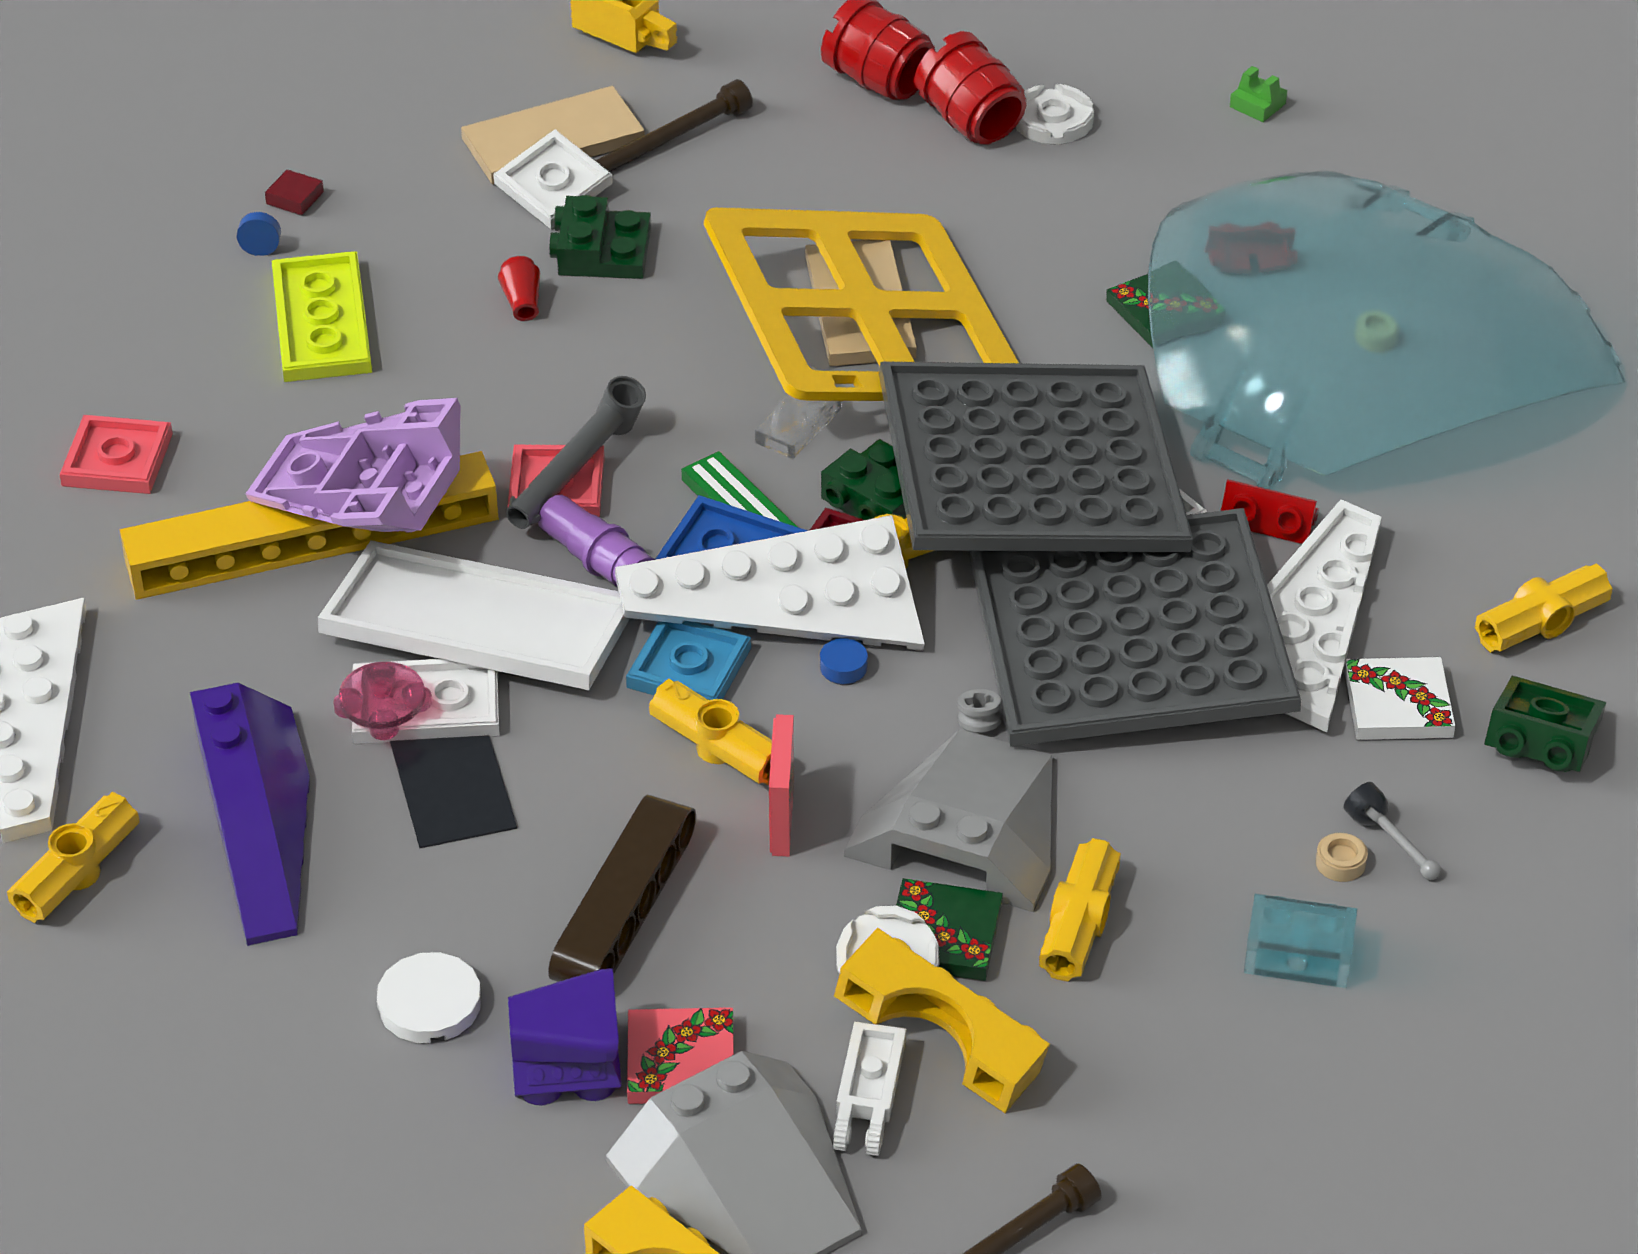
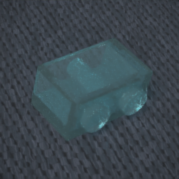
M1255 894L1244 973L1347 989L1358 908L1296 900L1281 896Z

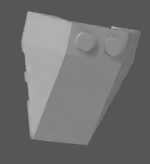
M959 729L862 815L844 849V857L891 870L903 847L987 871V891L1003 893L1002 903L1034 912L1050 878L1052 754L1020 745L1010 746L1009 742Z
M744 1051L728 1057L651 1097L606 1154V1162L626 1188L632 1185L647 1198L654 1197L658 1199L674 1219L687 1229L691 1227L698 1230L705 1238L714 1243L715 1251L720 1254H828L861 1236V1226L817 1098L787 1061Z

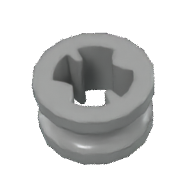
M973 689L962 693L958 697L957 706L960 710L958 713V723L963 729L971 732H987L1001 724V713L999 711L1001 698L994 691Z

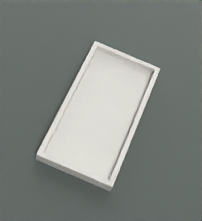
M371 540L318 616V633L590 690L630 618L624 617L619 591Z

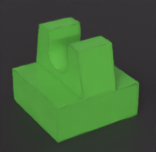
M1251 66L1242 74L1238 88L1231 93L1230 108L1258 121L1265 122L1286 104L1288 90L1280 87L1279 78L1274 75L1270 76L1267 80L1259 78V69Z

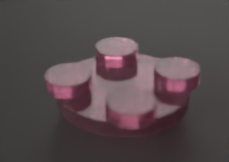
M374 662L355 669L343 680L339 694L334 698L333 704L334 711L339 717L348 718L357 725L369 728L370 734L375 739L389 740L398 734L399 725L408 722L418 713L424 712L431 707L432 695L431 691L424 686L418 673L410 667L395 662Z

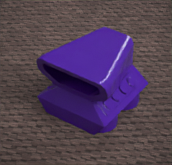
M599 969L508 997L515 1097L521 1096L530 1104L543 1106L558 1100L562 1093L574 1092L584 1100L599 1101L612 1095L615 1089L622 1088L613 969Z

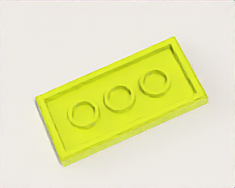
M357 251L271 260L284 382L372 373Z

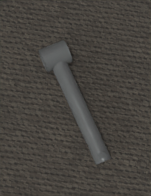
M617 376L609 381L596 413L528 485L527 489L517 498L514 496L510 498L506 516L514 526L526 529L529 525L538 523L541 519L539 512L542 506L550 498L559 494L612 434L624 435L632 430L646 399V391L640 382L628 376Z

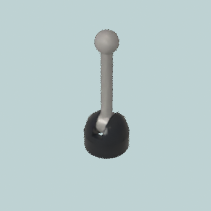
M1373 782L1363 783L1348 796L1343 808L1354 821L1364 826L1379 824L1421 867V875L1425 879L1434 880L1439 877L1441 873L1440 865L1434 860H1427L1385 817L1388 812V801L1383 792Z

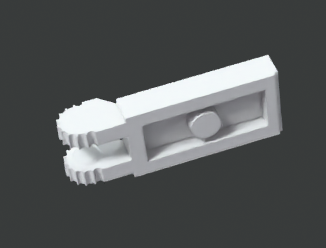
M854 1021L836 1102V1115L838 1116L833 1140L834 1150L846 1151L847 1145L851 1140L852 1118L871 1120L865 1138L866 1154L879 1156L885 1122L889 1123L906 1044V1028Z

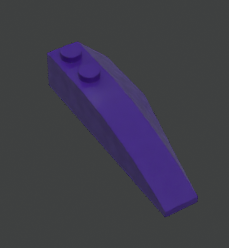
M241 683L190 692L196 733L246 944L249 946L298 935L302 888L301 870L304 864V833L307 827V797L310 791V776L292 707Z

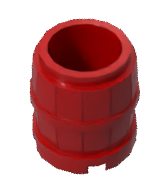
M847 0L833 16V18L839 21L833 33L827 29L825 31L821 45L822 61L836 72L846 73L863 88L873 90L889 99L901 100L913 96L918 91L914 86L917 67L931 48L935 50L930 37L911 24L904 16L884 9L876 0Z
M960 31L946 36L943 40L947 44L938 52L931 48L917 67L914 86L919 90L920 93L918 94L930 106H935L941 113L942 118L952 128H956L963 136L974 143L988 145L1006 137L1024 116L1027 106L1024 89L1010 73V70L999 59L992 56L988 52L987 47L972 32Z

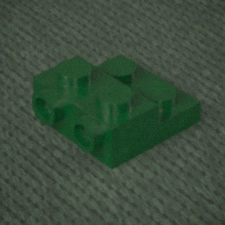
M590 195L566 196L565 205L555 207L554 227L555 231L560 232H551L549 253L550 258H557L558 276L643 279L651 232V212H635L632 210L609 211L608 197H592Z
M878 439L861 454L850 448L821 471V499L827 501L831 506L863 520L873 519L884 514L897 515L903 519L907 518L893 446Z
M1512 675L1492 709L1484 745L1496 748L1500 754L1507 757L1521 758L1525 756L1542 761L1548 768L1556 771L1569 772L1573 770L1580 772L1589 755L1593 737L1602 721L1606 702Z

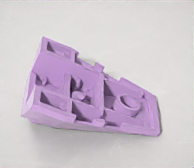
M457 398L417 400L406 403L404 406L406 412L382 418L380 412L376 411L365 414L364 419L366 422L342 428L339 422L286 435L246 492V496L249 501L345 527L379 532H414L422 530L460 471L461 405Z

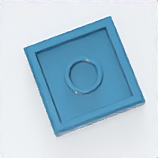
M658 621L626 675V686L632 690L655 695L657 687L669 678L672 681L678 680L708 700L723 699L751 650V637L697 622L684 621L682 624Z

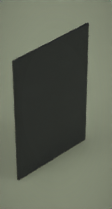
M489 735L390 741L419 848L517 829Z

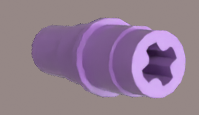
M553 496L542 506L539 512L541 519L538 525L544 532L565 546L573 556L582 561L587 572L598 577L602 576L615 586H617L615 567L655 560L641 546L629 538L624 528L616 524H608L599 516L590 514L567 496Z

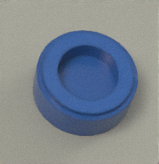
M252 212L245 215L241 219L237 230V241L240 247L245 252L255 256H265L275 251L281 236V227L278 221L264 212Z
M847 638L835 639L825 644L821 649L820 671L829 681L838 684H850L860 680L866 674L868 653L866 648L858 641Z

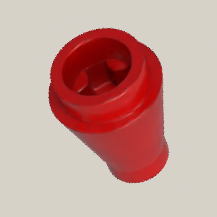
M514 256L507 259L501 265V270L498 274V281L512 308L513 316L519 321H530L539 314L538 297L541 273L533 260L526 256Z

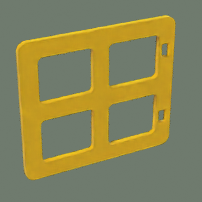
M721 207L711 208L706 212L704 227L784 391L795 399L804 401H884L879 371H817L810 368L784 316L850 317L854 319L879 367L880 362L883 361L915 362L892 318L958 320L963 324L983 363H1019L939 220L930 215ZM744 236L812 239L819 248L839 289L774 288L768 285ZM850 239L916 242L921 247L945 292L889 291L876 288ZM835 384H853L854 387H836Z

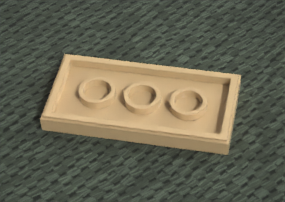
M609 86L461 127V134L464 143L491 184H494V173L554 129L590 157L615 151L644 136L645 130L614 86Z
M890 240L851 241L876 288L880 290L903 291ZM805 245V258L812 289H839L817 245ZM818 316L829 366L877 362L854 319L850 317ZM892 318L912 358L916 359L917 347L910 318Z

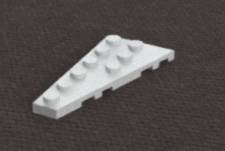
M1341 499L1267 584L1301 697V711L1286 714L1325 732L1328 731L1381 524V516Z
M892 515L615 567V577L625 618L682 624L684 621L714 624V628L731 629L732 626L757 629L758 633L829 641L833 638H847L863 641L865 645L881 646V643L905 645L907 646L906 649L924 650L925 643Z
M85 598L0 618V835L3 843L49 832L53 829L59 791L60 763H63L65 731L69 727L77 677L75 670L77 655L81 651V630L87 613Z

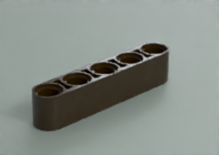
M648 794L642 798L556 943L549 963L548 975L551 980L559 982L599 969H613L614 975L692 838L696 823V810L694 808Z

